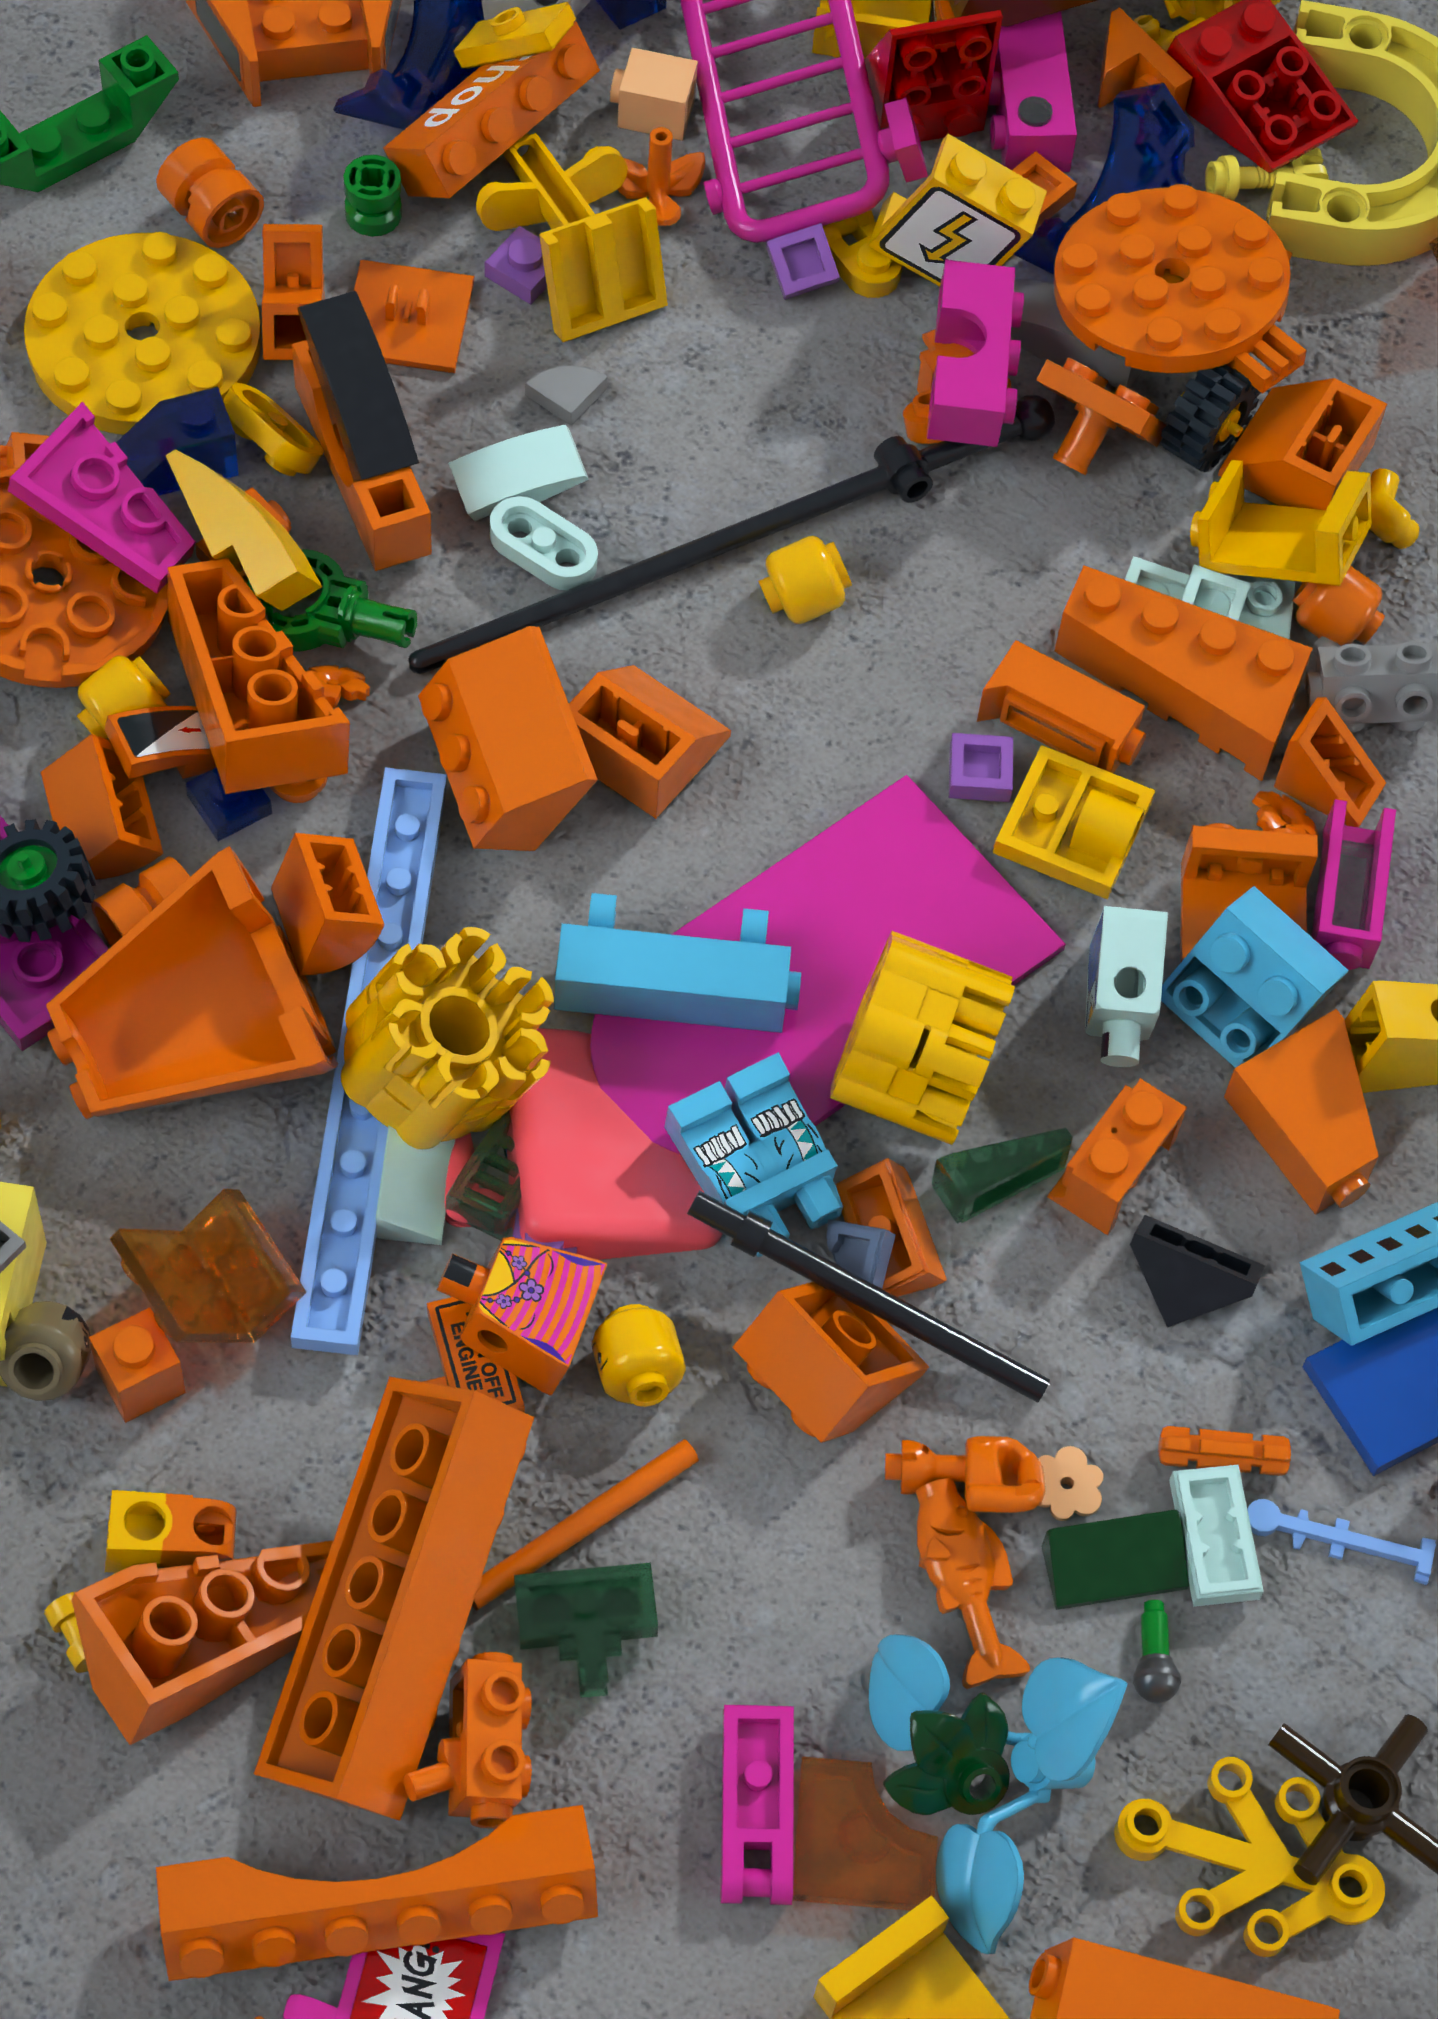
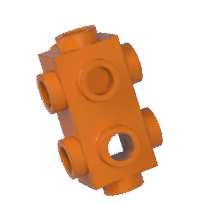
M484 1652L474 1655L471 1659L467 1658L450 1679L449 1738H443L439 1742L437 1751L438 1763L407 1773L403 1777L405 1791L412 1802L449 1790L448 1816L470 1818L471 1825L479 1828L495 1829L513 1815V1809L522 1798H526L528 1795L532 1776L531 1759L522 1750V1730H525L529 1724L532 1707L531 1691L528 1687L524 1686L522 1681V1663L513 1662V1657L506 1653Z

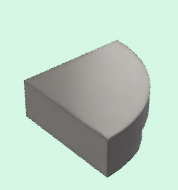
M554 367L530 378L525 383V396L569 425H572L607 389L608 376L587 367Z

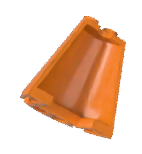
M230 846L217 852L46 1004L55 1028L47 1032L49 1041L63 1065L66 1066L72 1062L75 1064L77 1082L69 1087L77 1107L86 1119L93 1116L99 1117L321 1075L338 1067V1062L334 1055L328 1058V1056L336 1052V1048L306 975H300L290 943L280 925L276 926L272 915L262 905L261 902L265 901L264 896Z

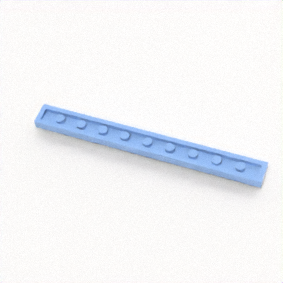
M385 767L367 873L385 925L374 945L352 964L337 1054L338 1067L335 1068L291 1332L292 1348L358 1356L377 1237L376 1211L388 1127L378 1121L365 1107L351 1100L343 1089L341 1070L345 1064L344 1043L348 1030L345 1016L349 1005L401 947L409 944L413 950L418 944H423L447 791V774Z

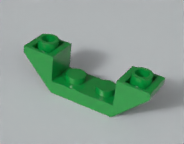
M146 35L99 59L102 91L19 133L0 110V185L40 192L134 143L178 82V71Z

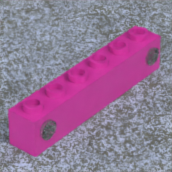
M1061 11L1012 26H1001L988 106H995L996 115L991 117L990 142L992 150H1001L1002 165L1010 170L1014 169L1035 151L1062 172H1070L1077 129Z

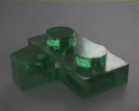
M651 1562L514 1575L520 1650L558 1646L560 1661L576 1660L580 1698L608 1695L607 1683H609L606 1657L622 1656L621 1640L658 1637V1619Z

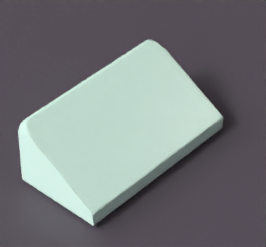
M388 1126L376 1211L377 1239L442 1245L446 1217V1178L455 1139L440 1142L430 1149H416L403 1141L396 1129Z

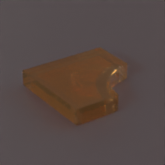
M802 1756L799 1777L792 1901L911 1911L931 1895L935 1899L938 1837L910 1829L888 1811L875 1789L872 1762Z

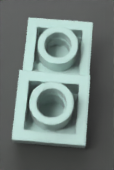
M566 425L513 437L448 463L467 514L475 522L491 515L494 507L504 499L524 496L542 502L589 480L571 432Z

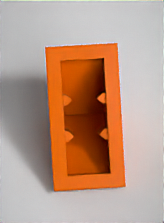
M1317 697L1288 742L1274 787L1326 815H1329L1335 799L1347 801L1344 824L1346 826L1360 827L1386 785V781L1327 697Z

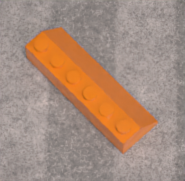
M389 1376L253 1773L254 1775L398 1821L401 1820L408 1799L403 1777L405 1774L418 1769L430 1730L436 1721L437 1709L452 1664L458 1655L460 1640L475 1595L481 1586L482 1574L496 1531L502 1522L504 1507L518 1465L526 1450V1441L534 1420L533 1416L475 1390Z

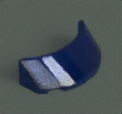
M414 0L413 21L409 40L392 74L385 69L370 74L364 88L339 98L333 110L338 114L405 130L480 67L461 68L453 51L478 21L484 20L482 1Z
M1164 83L1120 91L1113 100V128L1107 159L1093 191L1080 209L1066 222L1062 221L1059 217L1045 219L1037 231L1033 233V236L1013 255L1054 275L1056 255L1064 236L1074 223L1094 207L1108 201L1110 197L1119 193H1130L1153 188H1169L1176 184L1192 186V183L1185 178L1184 171L1185 154L1190 148L1195 147L1194 126Z

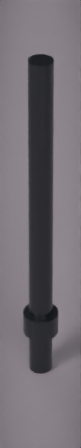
M700 1190L692 1202L687 1214L733 1238L730 1244L752 1257H755L757 1252L1037 1403L1045 1393L1050 1379L770 1229L773 1222L751 1210L744 1215Z

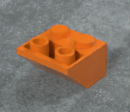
M1336 378L1273 387L1220 467L1218 476L1222 477L1231 460L1243 461L1244 489L1278 506L1326 511L1346 472H1357L1373 448L1387 403Z
M635 665L598 672L569 703L597 779L655 819L731 736L729 728Z

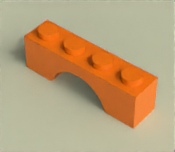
M307 340L292 344L295 388L316 437L323 447V453L374 570H382L431 555V512L411 467L408 466L364 480L353 481L337 425H332Z

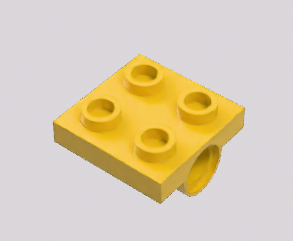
M1041 745L995 840L993 854L1108 900L1152 804L1155 790Z

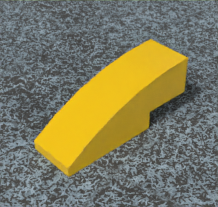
M176 449L165 455L211 556L216 560L228 558L238 572L244 570L258 598L284 611L322 588L305 554L286 529L257 500L206 465Z

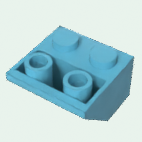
M1253 886L1224 910L1162 984L1161 1001L1236 1068L1290 1036L1349 970L1260 890Z

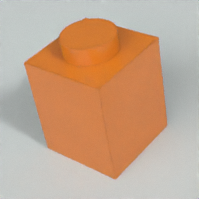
M150 1307L89 1336L95 1368L125 1423L186 1393L181 1362Z

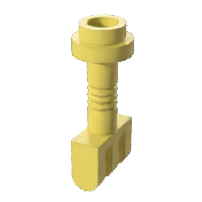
M1317 147L1270 174L1260 166H1239L1236 157L1233 155H1222L1216 161H1210L1207 164L1205 187L1207 192L1235 200L1239 189L1273 188L1277 171L1327 180L1329 176L1326 167L1322 165V153Z

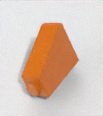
M1334 1009L1234 1068L1224 1095L1225 1100L1315 1215L1334 1203L1339 1208H1344L1365 1194L1370 1188L1371 1184L1368 1182V1179L1379 1157L1345 1021L1338 1010Z

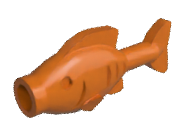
M940 1479L919 1487L916 1490L919 1501L917 1518V1547L920 1553L919 1567L926 1570L930 1581L937 1588L936 1600L939 1611L942 1614H946L957 1608L961 1610L974 1650L972 1656L967 1660L964 1669L963 1687L970 1689L993 1679L1025 1676L1030 1671L1029 1663L1014 1649L1000 1643L987 1604L991 1590H1007L1013 1585L1008 1556L1003 1543L992 1528L980 1520L975 1512L968 1510L966 1500L958 1493L954 1479Z

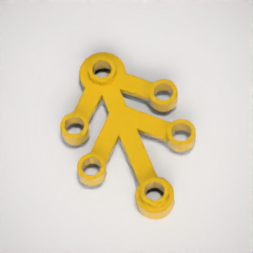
M1225 1757L1217 1761L1208 1776L1207 1786L1212 1797L1218 1802L1225 1804L1247 1842L1172 1820L1169 1811L1162 1804L1151 1799H1137L1128 1803L1116 1821L1114 1828L1115 1841L1119 1849L1131 1859L1150 1861L1157 1858L1165 1850H1169L1242 1872L1210 1890L1193 1888L1183 1894L1175 1909V1919L1180 1929L1188 1935L1204 1936L1213 1930L1220 1918L1281 1885L1310 1893L1281 1912L1273 1909H1261L1251 1916L1244 1928V1942L1252 1953L1260 1957H1272L1278 1954L1288 1939L1327 1918H1331L1344 1925H1358L1367 1922L1378 1912L1384 1901L1385 1884L1377 1867L1363 1856L1347 1854L1343 1850H1341L1317 1885H1309L1302 1881L1293 1870V1867L1300 1858L1291 1856L1250 1790L1253 1782L1250 1767L1243 1760L1236 1757ZM1223 1771H1231L1237 1774L1242 1783L1241 1788L1235 1791L1225 1789L1219 1782L1218 1774ZM1293 1777L1285 1781L1275 1797V1809L1281 1819L1289 1824H1295L1308 1848L1326 1823L1318 1811L1321 1800L1320 1793L1316 1785L1310 1780L1303 1777ZM1291 1791H1298L1304 1794L1308 1799L1309 1809L1305 1811L1294 1810L1288 1805L1286 1794ZM1141 1815L1150 1816L1156 1821L1158 1832L1150 1836L1141 1834L1134 1825V1819ZM1342 1877L1356 1879L1361 1885L1362 1895L1356 1898L1346 1896L1339 1887V1879ZM1191 1902L1204 1904L1209 1910L1210 1920L1204 1923L1191 1920L1187 1915L1186 1905ZM1262 1922L1273 1925L1278 1932V1941L1273 1944L1260 1941L1255 1934V1925Z

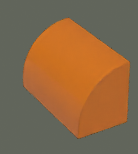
M90 734L40 772L52 820L57 822L60 830L66 826L73 832L75 839L78 838L95 876V880L112 878L133 872L164 854L144 778L139 776L128 779L108 739Z
M295 833L271 890L300 975L324 974L341 969L362 957L377 941L385 924L354 839Z

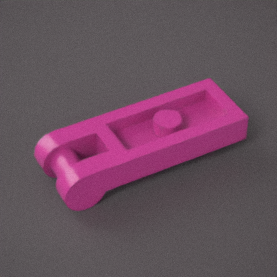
M724 1704L720 1902L722 1904H742L743 1897H770V1905H792L794 1706ZM744 1850H770V1869L744 1868Z

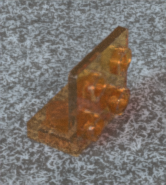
M223 1189L182 1231L120 1228L110 1237V1241L122 1258L121 1266L125 1274L140 1286L154 1308V1317L158 1326L178 1343H255L307 1293L240 1189Z

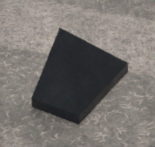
M1144 1215L1130 1243L1167 1328L1252 1297L1265 1268L1263 1264L1147 1215Z

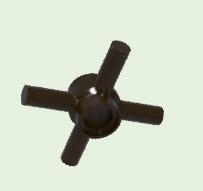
M1409 1714L1405 1715L1375 1757H1358L1343 1765H1339L1285 1723L1269 1742L1268 1746L1324 1788L1321 1811L1326 1823L1293 1867L1295 1874L1302 1881L1309 1885H1317L1348 1841H1363L1380 1833H1384L1438 1875V1839L1399 1810L1402 1786L1397 1774L1428 1732L1426 1725L1419 1718ZM1349 1789L1364 1793L1372 1802L1373 1809L1362 1807L1356 1803Z

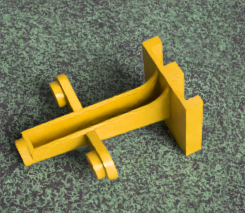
M526 133L503 153L521 182H491L486 184L478 193L476 212L485 227L493 231H503L547 222L551 230L540 233L539 237L553 330L562 342L668 306L656 208L644 197L595 214L588 205L613 193L624 183L628 167L617 149L610 146L594 147L584 155L583 159L565 171L537 133L531 135ZM529 145L527 152L520 156L517 150L521 146Z

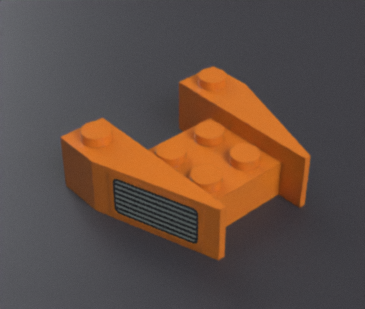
M186 0V3L252 106L258 107L262 106L260 82L369 69L373 93L382 92L402 0Z

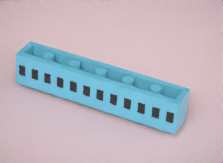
M1438 1202L1301 1261L1300 1267L1313 1319L1353 1346L1438 1308Z

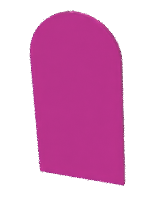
M905 775L671 934L740 941L743 908L769 911L766 944L791 947L789 971L801 972L798 1010L785 1009L782 1033L595 1014L590 1043L594 1073L600 1088L652 1142L680 1154L664 1128L668 1106L718 1081L721 1082L725 1089L727 1077L779 1052L790 1073L789 1082L808 1118L817 1126L846 1105L830 1099L831 1083L858 1008L892 930L1013 977L1011 983L1013 986L1062 952L1066 944L910 777Z

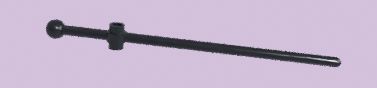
M1027 395L1019 399L1016 405L1013 425H1002L998 444L1017 436L1027 441L1041 440L1050 434L1055 425V416L1050 403L1038 395ZM901 436L890 437L876 448L874 459L878 463V467L416 650L408 658L409 668L413 673L424 674L441 667L451 657L528 626L542 627L887 488L891 493L900 495L904 502H916L925 497L933 486V480L929 476L930 471L992 446L943 441L919 450L913 444H907Z

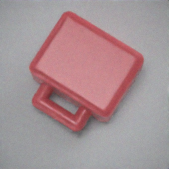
M537 1029L543 1035L549 1050L541 1059L549 1060L550 1067L547 1073L504 1114L509 1189L480 1188L471 1133L455 1139L449 1160L445 1188V1220L452 1226L471 1227L468 1223L503 1224L512 1222L514 1230L518 1208L522 1240H525V1233H527L529 1237L538 1242L564 1241L563 1248L577 1247V1254L598 1260L702 1250L714 1246L723 1235L722 1232L687 1214L699 1190L703 1193L704 1191L683 1157L652 1142L600 1088L591 1061V1034L563 1029Z

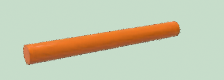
M686 1439L681 1440L483 1573L481 1586L475 1595L472 1607L478 1611L697 1463L699 1458L692 1445Z

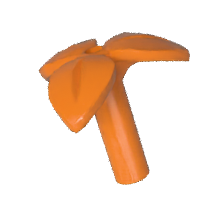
M664 127L655 128L650 133L648 171L640 163L624 158L628 167L627 177L621 187L617 189L627 199H641L648 196L649 201L656 208L658 226H670L679 221L681 207L668 196H690L700 184L705 170V155L703 152L686 154L671 161L673 135L669 129Z

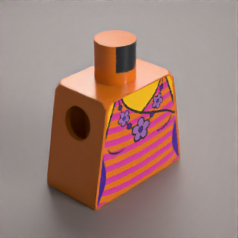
M505 1237L501 1240L487 1268L452 1253L439 1281L437 1291L472 1305L460 1335L465 1345L507 1371L512 1372L541 1392L552 1396L570 1367L607 1263L515 1237Z

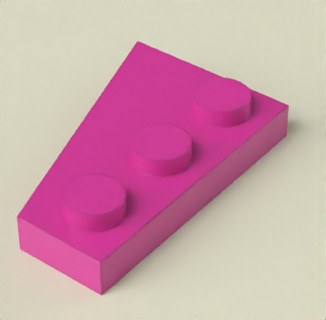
M82 401L10 477L8 492L158 594L168 583L167 567L184 565L192 556L196 541L154 489L143 486L127 466L128 457L115 441L109 443L94 425L95 416Z

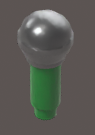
M1148 1600L1144 1602V1613L1141 1615L1142 1657L1133 1675V1684L1139 1696L1146 1701L1162 1703L1169 1701L1176 1695L1181 1684V1675L1173 1663V1658L1170 1656L1168 1615L1164 1612V1603L1160 1600Z

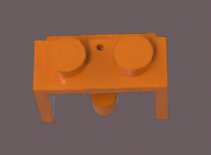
M1141 1078L1133 1089L1125 1085L1069 1161L1065 1172L1047 1197L1108 1236L1115 1226L1125 1195L1137 1185L1140 1174L1161 1146L1169 1151L1175 1143L1187 1107Z

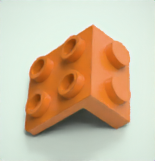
M1214 823L1206 826L1193 825L1181 861L1180 963L1224 910L1253 886L1307 932V885L1318 858V835L1298 834L1296 831L1287 828L1259 831L1236 829L1224 823Z

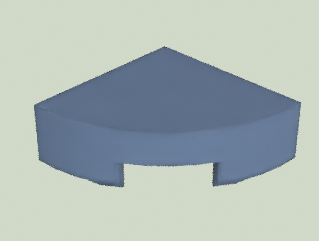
M829 1219L827 1225V1246L829 1252L833 1254L835 1263L882 1289L896 1235L886 1229Z

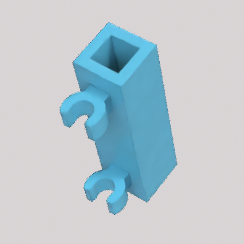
M591 894L588 926L562 923L555 976L554 1010L782 1033L785 1009L798 1010L801 972L789 971L791 947L766 944L769 911L743 908L740 941L614 929L617 895Z

